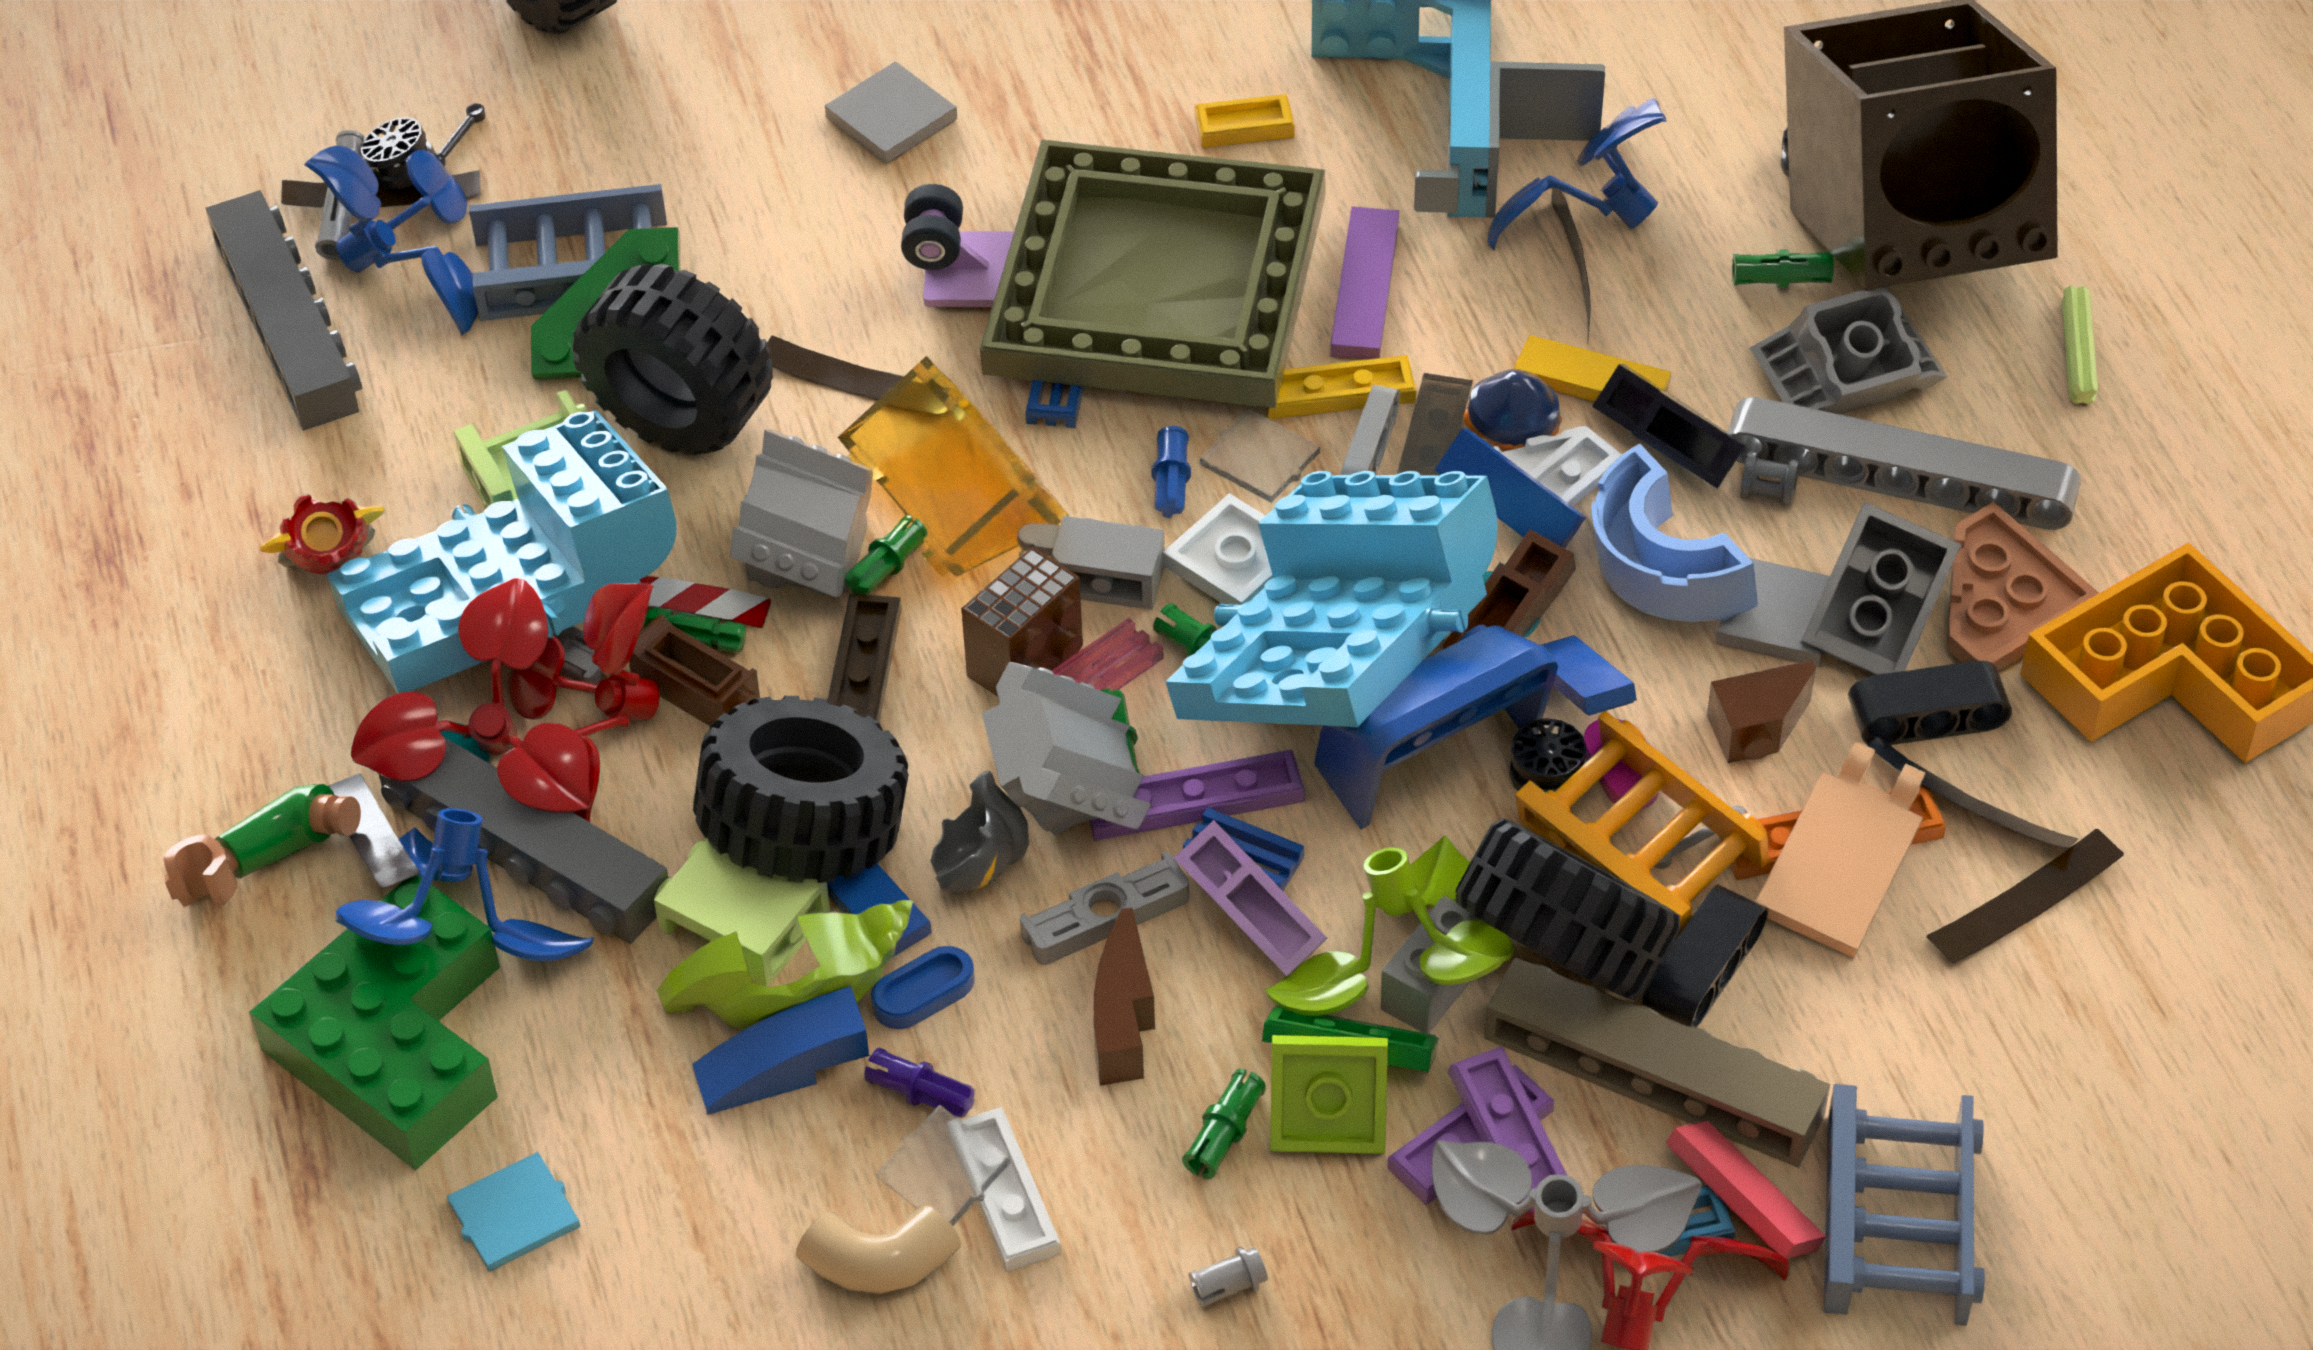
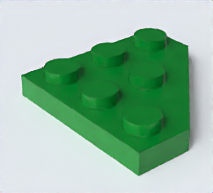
M678 227L628 229L531 326V374L534 379L581 378L582 372L576 370L573 352V334L577 329V324L614 277L621 271L645 264H651V266L658 264L670 265L674 271H681L680 232Z

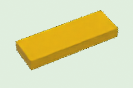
M1533 335L1528 336L1514 366V369L1525 370L1536 375L1556 392L1594 402L1618 364L1627 365L1665 391L1668 390L1671 382V371Z
M1408 355L1285 369L1276 408L1266 407L1268 419L1364 409L1373 385L1399 389V404L1416 403V386Z

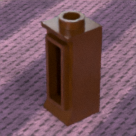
M661 613L640 632L635 649L628 662L630 672L638 673L639 678L653 680L658 686L660 697L708 726H711L724 713L727 714L733 707L742 703H746L749 706L756 699L760 698L756 669L748 670L673 626ZM672 659L684 665L685 667L691 669L692 671L696 672L697 674L701 675L702 677L706 678L712 683L716 684L717 687L711 684L710 682L706 681L705 679L699 677L698 675L694 674L693 672L689 671L688 669L684 668L683 666L679 665L678 663L674 662Z

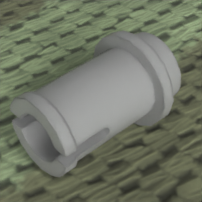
M1243 1247L1235 1249V1256L1198 1271L1189 1272L1188 1274L1195 1297L1202 1308L1208 1307L1213 1302L1247 1288L1252 1292H1256L1259 1290V1284L1268 1280L1266 1268L1257 1249L1251 1248L1245 1251Z

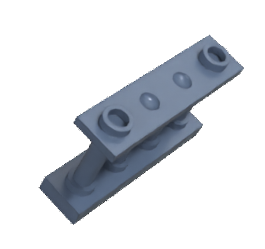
M655 184L469 205L476 246L488 245L489 271L472 273L473 289L480 321L544 314L605 253L604 232L667 225L662 185ZM584 234L586 260L557 263L556 237ZM536 240L538 266L509 269L507 243Z
M1833 1084L1827 1126L1825 1235L1827 1237L1825 1238L1824 1313L1847 1315L1852 1292L1862 1293L1863 1287L1955 1295V1325L1967 1326L1972 1303L1982 1304L1985 1285L1984 1268L1974 1267V1154H1981L1984 1122L1981 1119H1974L1973 1096H1961L1956 1123L1867 1116V1110L1856 1109L1857 1086ZM1865 1139L1955 1146V1172L1866 1164V1158L1856 1157V1144H1864ZM1868 1187L1955 1195V1221L1865 1213V1207L1855 1206V1192L1863 1193L1864 1188ZM1864 1237L1952 1244L1955 1245V1271L1865 1263L1864 1257L1854 1256V1242H1863Z

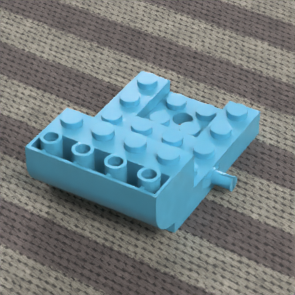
M597 410L572 414L561 424L543 431H528L520 435L516 441L502 446L518 499L511 502L501 501L494 503L486 508L485 512L477 515L471 506L461 504L463 511L457 506L452 512L453 520L439 526L437 531L416 539L397 541L386 551L368 558L351 559L345 562L340 569L327 573L339 611L397 693L411 692L482 663V661H477L469 656L463 648L459 638L458 626L462 612L468 603L488 589L513 578L526 580L537 592L543 603L548 621V638H553L552 634L555 633L558 636L562 630L584 622L588 604L595 592L602 586L613 583H640L639 579L651 574L665 561L675 542L677 530L676 518L668 489Z
M1317 471L1303 477L1301 484L1287 497L1277 501L1275 508L1258 523L1273 578L1266 582L1265 588L1250 602H1245L1242 605L1220 603L1219 606H1216L1214 611L1215 622L1218 626L1224 627L1215 631L1211 635V639L1195 654L1186 658L1183 665L1166 681L1176 718L1185 720L1358 727L1450 632L1463 633L1467 629L1468 614L1487 595L1482 575L1491 563L1497 540V515L1488 477L1465 476L1464 472L1451 471L1440 476H1424L1416 471H1406L1396 475H1375L1372 471H1361L1352 475H1331L1329 471Z

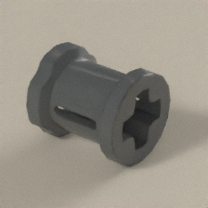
M1748 452L1740 496L1742 498H1749L1751 494L1778 498L1782 499L1784 505L1792 506L1798 479L1799 460L1792 459L1789 464L1758 459L1756 453ZM1759 475L1781 479V483L1762 480L1759 478Z

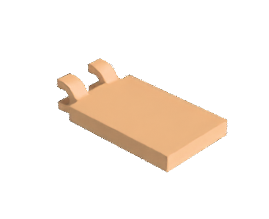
M1857 741L1854 742L1838 778L1822 771L1756 900V903L1769 909L1768 919L1853 959L1920 827L1923 817L1909 810L1925 776V772L1905 764L1891 794L1862 782L1869 770V763L1875 749Z

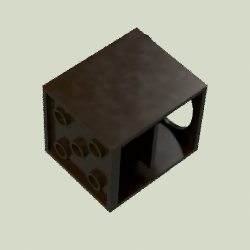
M1947 0L1784 26L1790 210L1865 290L2058 258L2057 68L1975 0ZM1948 20H1951V23L1948 26H1945V23ZM1820 41L1819 46L1816 47L1814 45L1815 42Z

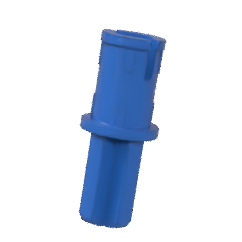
M1167 426L1159 430L1157 436V461L1151 467V476L1156 482L1155 509L1161 511L1162 516L1166 518H1172L1173 514H1181L1184 511L1186 483L1191 478V467L1187 462L1189 434L1178 426Z

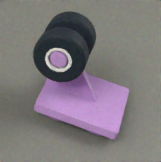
M940 184L921 185L913 189L906 197L904 206V221L906 225L903 229L901 240L902 254L912 265L925 269L923 301L926 307H992L1014 231H959L963 216L962 200L954 190Z

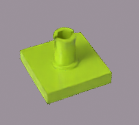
M1272 1035L1270 1151L1385 1154L1388 1038Z

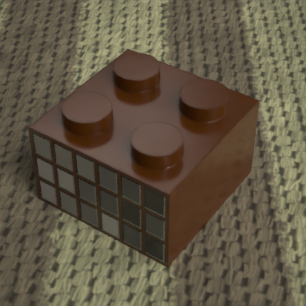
M1034 547L1027 550L961 608L967 677L997 697L996 686L1009 661L1036 669L1044 668L1054 672L1064 662L1072 661L1083 646L1080 577Z

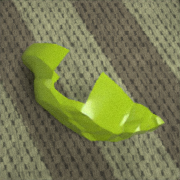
M900 900L889 905L879 904L868 908L860 914L818 913L797 916L820 967L799 980L786 985L767 987L752 982L737 931L713 940L670 971L657 989L660 1002L666 1014L690 1012L697 1005H702L722 1019L727 1025L741 1031L780 1011L851 986L855 1000L858 1003L880 980L887 962L893 957L896 944L902 938L908 926L913 900Z

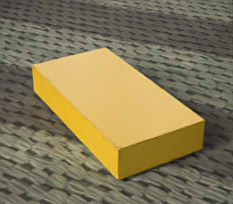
M1287 94L1194 104L1195 120L1201 148L1295 138V125Z

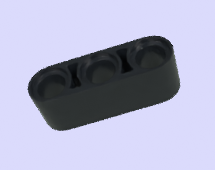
M1972 661L1873 675L1857 681L1848 692V700L1861 738L1866 744H1869L1877 737L1882 738L1890 745L1987 732L2004 725L2012 715V707L1997 667L1988 661Z
M1716 884L1672 944L1646 993L1642 997V1005L1687 1027H1698L1757 942L1767 921L1769 909Z

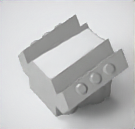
M1887 287L1870 290L1864 289L1807 305L1789 326L1750 347L1751 352L1783 403L1839 415L1895 399L1913 388L1926 390L1948 378L1902 309L1898 299L1889 293Z
M771 429L764 430L762 454L756 455L753 478L747 495L741 501L739 526L733 527L730 557L745 563L748 580L758 581L765 587L781 588L787 585L807 587L815 593L828 594L833 597L842 595V592L848 593L849 586L845 584V577L857 564L867 530L866 511L871 498L874 469L851 461V458L845 455H836L828 452L822 446L807 444L796 436H787Z
M1009 661L996 686L1000 704L982 713L1000 786L1019 807L1023 806L1034 816L1038 824L1045 831H1050L1054 835L1074 825L1097 818L1138 830L1152 803L1133 798L1144 775L1136 772L1127 745L1126 733L1130 725L1112 719L1122 698L1096 690L1093 685L1088 683H1076L1071 677L1064 675L1056 676L1048 669H1036Z

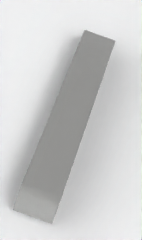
M1759 397L1744 398L1737 403L1728 429L1729 434L1746 445L1736 460L1743 464L1746 463L1748 452L1756 453L1758 459L1789 464L1792 459L1799 460L1798 476L1968 513H1975L1994 501L2019 524L2042 529L2057 530L2069 525L2073 517L2081 484V476L2078 471L2071 465L2060 461Z

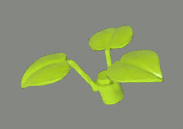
M1443 836L1411 865L1407 853L1403 849L1396 847L1380 849L1366 858L1363 867L1371 891L1362 895L1365 915L1361 956L1358 961L1354 955L1348 952H1324L1302 962L1288 977L1285 976L1277 984L1265 988L1268 998L1281 1008L1309 1016L1332 1014L1358 1001L1367 992L1369 987L1367 979L1362 973L1367 971L1371 965L1375 911L1377 907L1389 916H1400L1410 911H1415L1428 936L1436 943L1427 948L1420 956L1419 964L1422 974L1428 980L1440 985L1463 984L1485 976L1499 968L1504 961L1510 960L1514 954V948L1508 935L1493 928L1484 921L1467 920L1460 922L1447 935L1438 931L1426 908L1433 909L1443 895L1456 902V887L1470 864V861L1455 848L1450 839Z

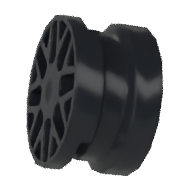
M408 117L384 122L374 128L361 144L363 159L375 174L381 188L388 190L403 189L413 185L406 164L408 157L417 150H425L436 156L433 146L426 139V133L421 124L416 119ZM381 133L385 136L380 138L378 135Z
M1543 718L1533 720L1520 727L1513 736L1509 776L1513 787L1519 791L1526 783L1532 781L1544 792L1548 790L1555 792L1585 764L1587 746L1583 735L1573 725L1557 719ZM1555 726L1559 727L1558 734L1552 733ZM1536 727L1540 733L1534 734L1532 728Z

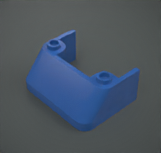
M1476 626L1468 631L1459 642L1424 659L1358 727L1322 725L1314 765L1359 828L1363 829L1370 825L1383 771L1502 709L1507 712L1518 728L1530 721L1543 719L1558 670V664L1547 649L1540 644L1500 626ZM1536 727L1532 728L1534 734H1538L1539 730Z

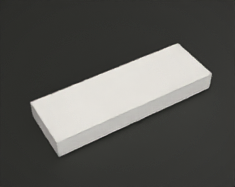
M996 1108L948 1124L950 1139L1006 1272L1060 1255L1061 1243L1003 1108Z

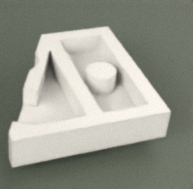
M1586 425L1564 430L1556 436L1542 435L1526 440L1525 447L1501 452L1498 446L1493 447L1572 507L1598 487V482L1605 471L1622 455Z

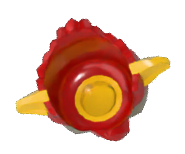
M309 494L301 495L294 503V515L291 519L288 517L282 520L280 532L269 541L260 545V551L265 553L280 552L278 554V563L284 567L301 568L312 574L327 575V573L340 569L345 562L361 555L363 547L373 539L375 529L370 523L382 516L385 508L383 506L358 507L356 502L349 498L344 499L345 501H342V504L334 501L323 503L313 500Z

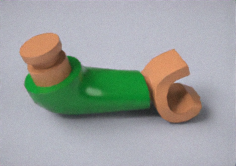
M325 784L296 786L221 833L215 839L210 835H197L178 842L167 851L163 858L167 872L165 884L171 899H178L182 906L186 907L210 894L214 905H225L237 890L236 878L241 879L313 843L324 842L331 834L337 833L349 836L355 833L361 820L360 804L352 796L339 797L335 795L332 789Z

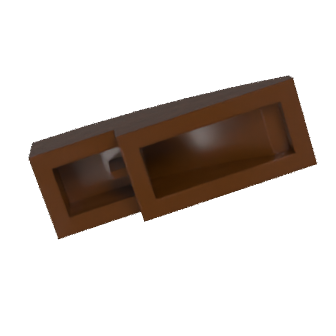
M1529 529L1507 563L1499 562L1484 584L1487 595L1468 614L1467 629L1463 633L1451 632L1443 644L1444 649L1459 642L1468 631L1479 625H1485L1486 627L1500 626L1524 637L1549 608L1575 572L1574 553Z
M1132 907L1121 909L1108 934L1098 965L1094 989L1093 1024L1095 1058L1100 1086L1144 1078L1143 1044L1140 1031L1155 1029L1154 994Z

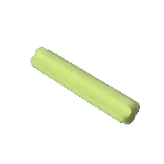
M2070 285L2064 289V297L2062 298L2069 399L2075 404L2083 402L2089 405L2096 400V393L2098 391L2091 296L2087 287L2080 286L2076 288Z

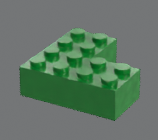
M417 874L403 880L379 902L392 904L400 909L408 907L414 900L422 877ZM433 885L430 886L421 911L416 916L432 924L431 933L427 938L417 943L393 945L367 939L347 928L249 1011L261 1051L415 1171L498 1097L489 1059L439 1022L500 968L496 947L492 943V930Z

